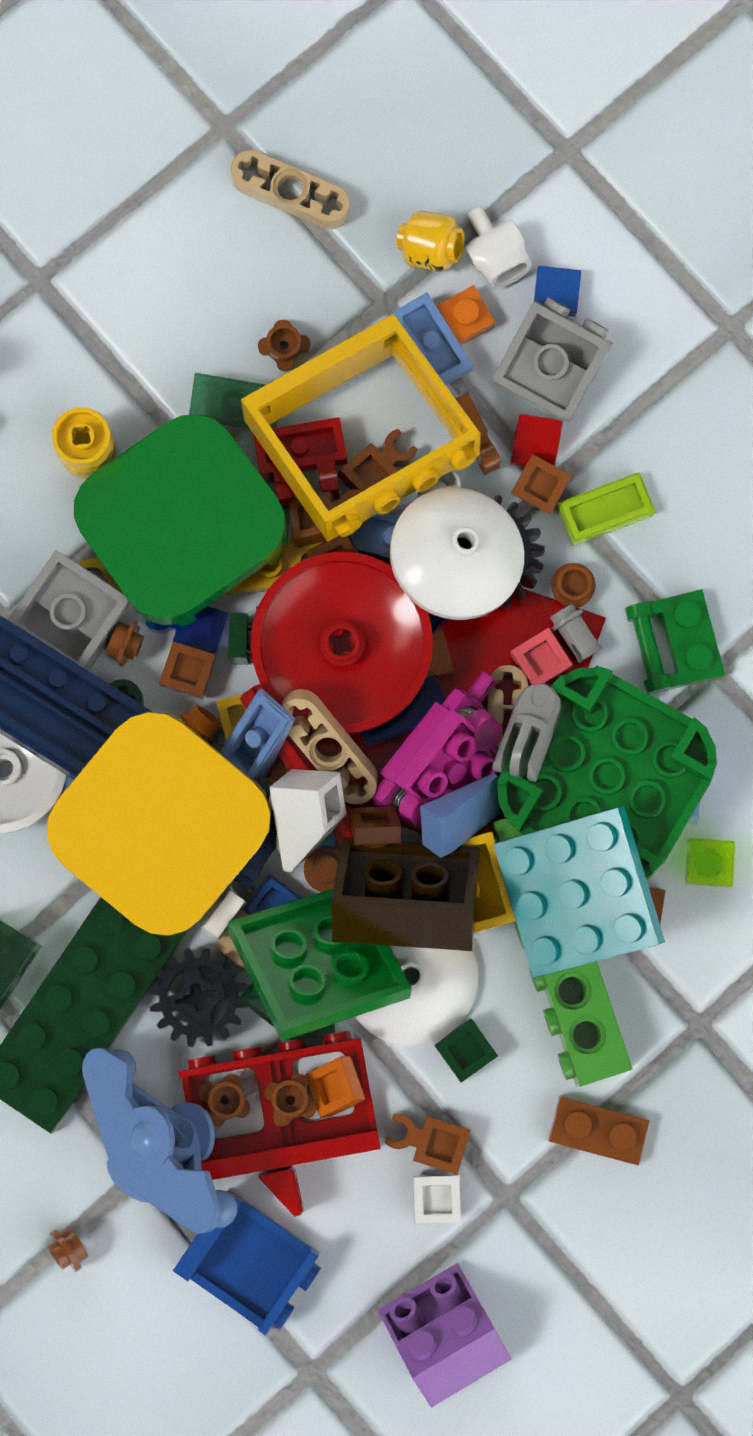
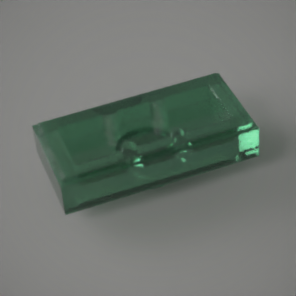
M195 373L188 415L200 414L215 419L221 425L250 429L244 421L241 399L265 386V384ZM277 421L270 424V427L277 428Z

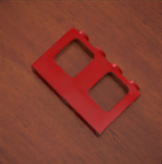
M344 1031L323 1035L325 1045L307 1048L305 1039L278 1043L279 1053L261 1056L260 1047L234 1051V1061L216 1064L215 1055L187 1060L189 1069L178 1071L179 1078H182L185 1102L198 1104L207 1111L205 1101L201 1100L198 1096V1091L203 1084L204 1078L212 1074L250 1068L257 1077L264 1118V1126L258 1132L226 1138H215L210 1156L206 1160H201V1170L210 1171L212 1180L381 1149L361 1038L352 1039L351 1032ZM332 1052H340L344 1056L351 1057L365 1096V1100L354 1105V1110L351 1114L313 1122H306L299 1117L291 1120L290 1124L286 1127L275 1124L272 1118L274 1114L272 1103L265 1097V1089L268 1084L272 1082L279 1084L290 1080L293 1076L292 1065L299 1058ZM293 1096L287 1097V1104H294L295 1098Z

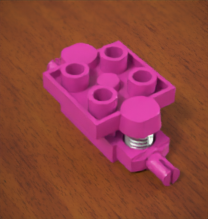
M482 671L467 692L454 688L442 705L437 702L434 703L380 772L384 779L376 787L375 794L372 797L375 806H395L400 821L418 830H422L420 806L493 773L498 774L492 767L498 753L495 746L502 736L503 727L481 704L492 688L497 685V681Z

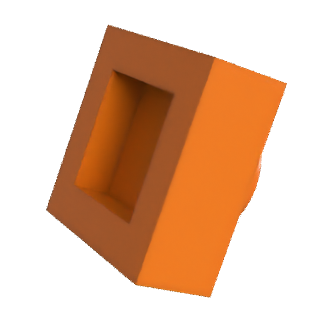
M474 285L436 305L460 345L495 327V320Z
M340 1056L305 1074L320 1118L332 1117L365 1100L350 1056Z

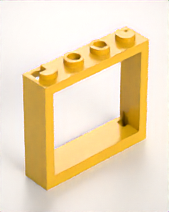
M394 314L241 399L244 421L327 542L339 535L340 537L351 535L360 528L365 520L376 514L384 515L391 512L405 497L416 491L421 493L429 490L438 482L440 477L454 469L459 471L467 468L480 455L481 433ZM393 355L453 440L328 511L276 436L270 424Z

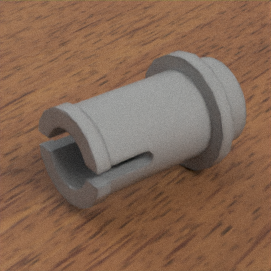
M572 603L550 617L554 623L551 629L553 632L559 631L576 657V661L580 663L603 647L597 642L580 616L583 610H577Z

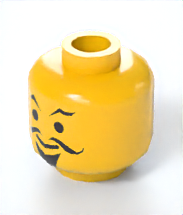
M417 211L412 214L407 224L402 223L400 225L396 240L397 248L402 250L404 260L410 267L444 272L450 268L452 263H458L464 248V231L458 228L457 221L450 215Z

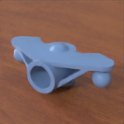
M95 1048L89 1051L83 1060V1078L108 1156L107 1170L112 1181L131 1198L140 1202L151 1203L194 1233H208L215 1228H224L232 1223L237 1215L235 1198L227 1191L215 1190L210 1171L201 1170V1160L208 1159L215 1141L214 1124L209 1113L200 1105L192 1102L176 1104L170 1109L133 1084L136 1063L133 1056L127 1051L120 1049L111 1051L107 1048Z

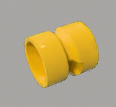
M77 407L66 411L57 419L52 431V441L63 466L70 474L81 479H87L92 473L116 457L117 448L107 421L100 413L90 408Z

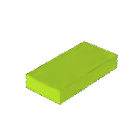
M640 472L558 502L556 505L572 547L652 517L656 513Z

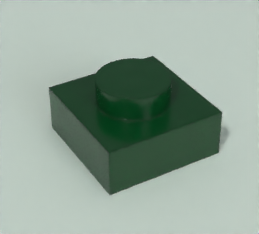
M230 613L228 659L230 664L248 665V653H251L252 631L248 613Z
M472 1018L434 1044L460 1083L498 1057Z

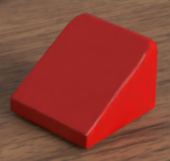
M520 414L517 421L510 464L525 467L530 456L533 454L555 466L563 422Z
M293 1166L258 1175L263 1184L294 1217L302 1214L304 1206L296 1169Z

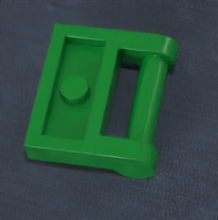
M703 589L651 602H641L624 608L628 622H633L647 675V680H644L647 694L660 693L718 679L725 675ZM661 616L676 673L664 674L650 621L652 617Z

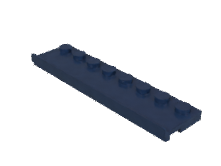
M0 615L1 735L74 780L120 725L130 717L153 712ZM262 780L257 781L258 784L262 787V789L267 793L266 795L269 802L270 785L266 784ZM272 810L270 830L262 845L233 879L247 889L252 887L272 852L277 847V830Z

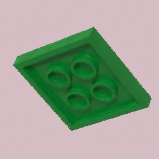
M333 889L228 921L229 936L281 1041L409 999L411 996L412 987L390 946L332 941L331 899Z

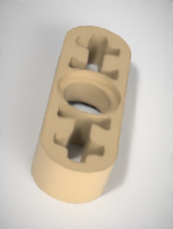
M254 150L243 151L232 161V181L235 188L242 194L325 229H336L347 221L350 213V202L346 191L340 186ZM252 165L258 166V174L268 180L271 179V172H275L271 180L270 191L265 190V179L252 176L250 181L244 180V174L241 169L249 170ZM286 180H295L302 185L303 192L294 200L284 199L278 193L280 184ZM315 189V200L324 204H328L331 198L336 199L337 208L340 211L332 210L329 215L323 214V205L314 200H311L310 208L305 207L310 199V190Z
M304 689L294 690L287 694L281 706L291 715L294 706L300 710L310 709L309 723L303 716L296 717L288 735L318 771L340 772L345 802L363 804L369 801L375 794L378 781V773L374 765L349 734L346 733L317 695ZM312 725L315 730L310 736H307ZM322 738H333L340 743L342 751L336 756L327 757L317 750L316 743ZM348 758H351L349 759L348 768L346 769L343 765L345 764ZM349 772L356 779L362 776L365 777L363 788L357 783L351 786L348 785Z

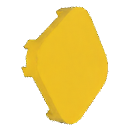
M147 712L130 717L120 725L56 801L48 816L47 838L52 853L60 863L134 925L151 934L170 936L186 931L198 922L258 851L270 830L271 809L267 793L258 782L251 779L184 723L185 721L170 713Z

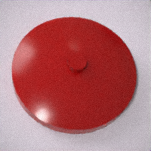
M324 553L305 559L292 566L276 579L266 591L258 606L252 624V661L259 682L264 686L269 695L282 705L285 696L294 690L304 689L311 691L318 696L348 734L361 733L377 728L404 711L422 688L432 660L433 634L428 612L416 605L404 593L394 576L392 566L361 553ZM294 706L292 716L294 718L303 716L309 723L310 709L300 710Z

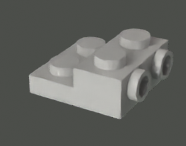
M547 297L544 304L539 301H533L492 381L557 417L570 422L614 342L606 338L609 333L607 328L586 318L583 325L567 317L571 310L570 308Z
M55 550L8 620L90 671L109 643L107 638L131 603L123 593Z

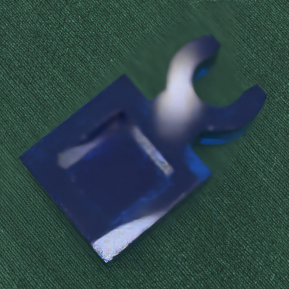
M206 606L195 614L197 621L182 628L180 624L160 625L149 621V623L146 621L145 625L150 631L158 634L166 633L170 630L175 631L174 642L217 656L230 615L228 612Z

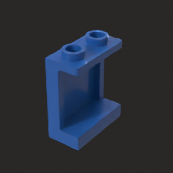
M228 1189L227 1192L235 1198L237 1203V1215L234 1221L224 1228H215L211 1232L197 1234L173 1269V1272L187 1282L191 1279L256 1325L258 1331L263 1335H266L272 1326L279 1331L295 1308L288 1303L298 1287L306 1291L321 1270V1267L315 1264L319 1257V1252Z

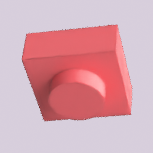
M549 628L510 652L518 668L527 677L530 686L533 684H547L573 666Z

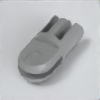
M533 684L525 688L519 695L493 763L492 769L494 771L505 772L511 757L510 775L522 777L528 765L527 778L530 781L536 782L561 714V701L553 688L546 684Z

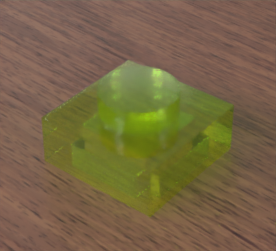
M687 839L685 885L733 887L735 841Z

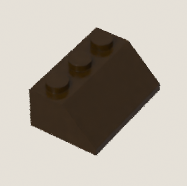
M342 838L331 899L332 941L472 951L476 921L480 847L461 845L452 853L441 858L425 847L423 843L401 842L388 844L382 848H369L364 845H355L353 838Z

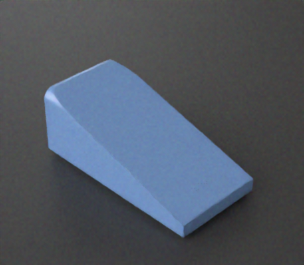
M260 689L230 734L220 753L251 779L259 781L266 777L273 766L296 718L267 692Z
M493 773L420 806L423 845L442 858L455 851L500 814L498 776Z

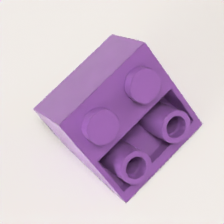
M458 1263L378 1310L412 1379L431 1408L512 1360Z

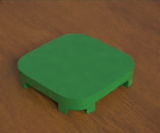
M200 414L181 415L154 430L92 473L81 484L74 499V519L80 533L135 611L148 623L152 621L160 625L180 624L182 628L197 621L196 613L268 564L272 568L283 557L282 550L288 538L289 523L277 496L230 433L215 419Z
M596 666L593 668H578L564 676L561 674L551 686L560 698L561 714L536 782L528 780V765L522 777L511 776L509 760L505 772L500 774L497 782L499 805L507 822L522 835L624 806L647 880L653 877L663 866L710 786L717 766L716 746L708 732V728L695 717L693 719L624 681L614 675L612 670Z

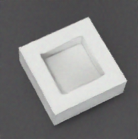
M231 890L225 898L220 895L204 914L208 921L203 928L220 940L228 929V921L235 920L240 911L247 905L246 901Z
M459 1174L413 1176L415 1224L461 1223Z

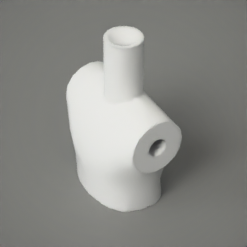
M477 207L469 212L468 219L479 237L464 248L475 269L481 272L495 289L508 286L526 275L532 267V262L526 252L524 239L514 221L511 220L494 227L482 207Z

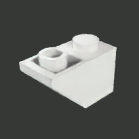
M291 769L269 787V804L274 812L277 830L276 846L281 854L283 871L292 872L320 846L346 816L340 772Z

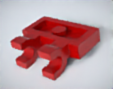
M340 417L272 428L301 472L317 470L321 493L331 491L336 500H339V484L335 466L348 463ZM253 434L259 473L263 479L274 477L277 498L282 509H288V501L296 499L295 494Z

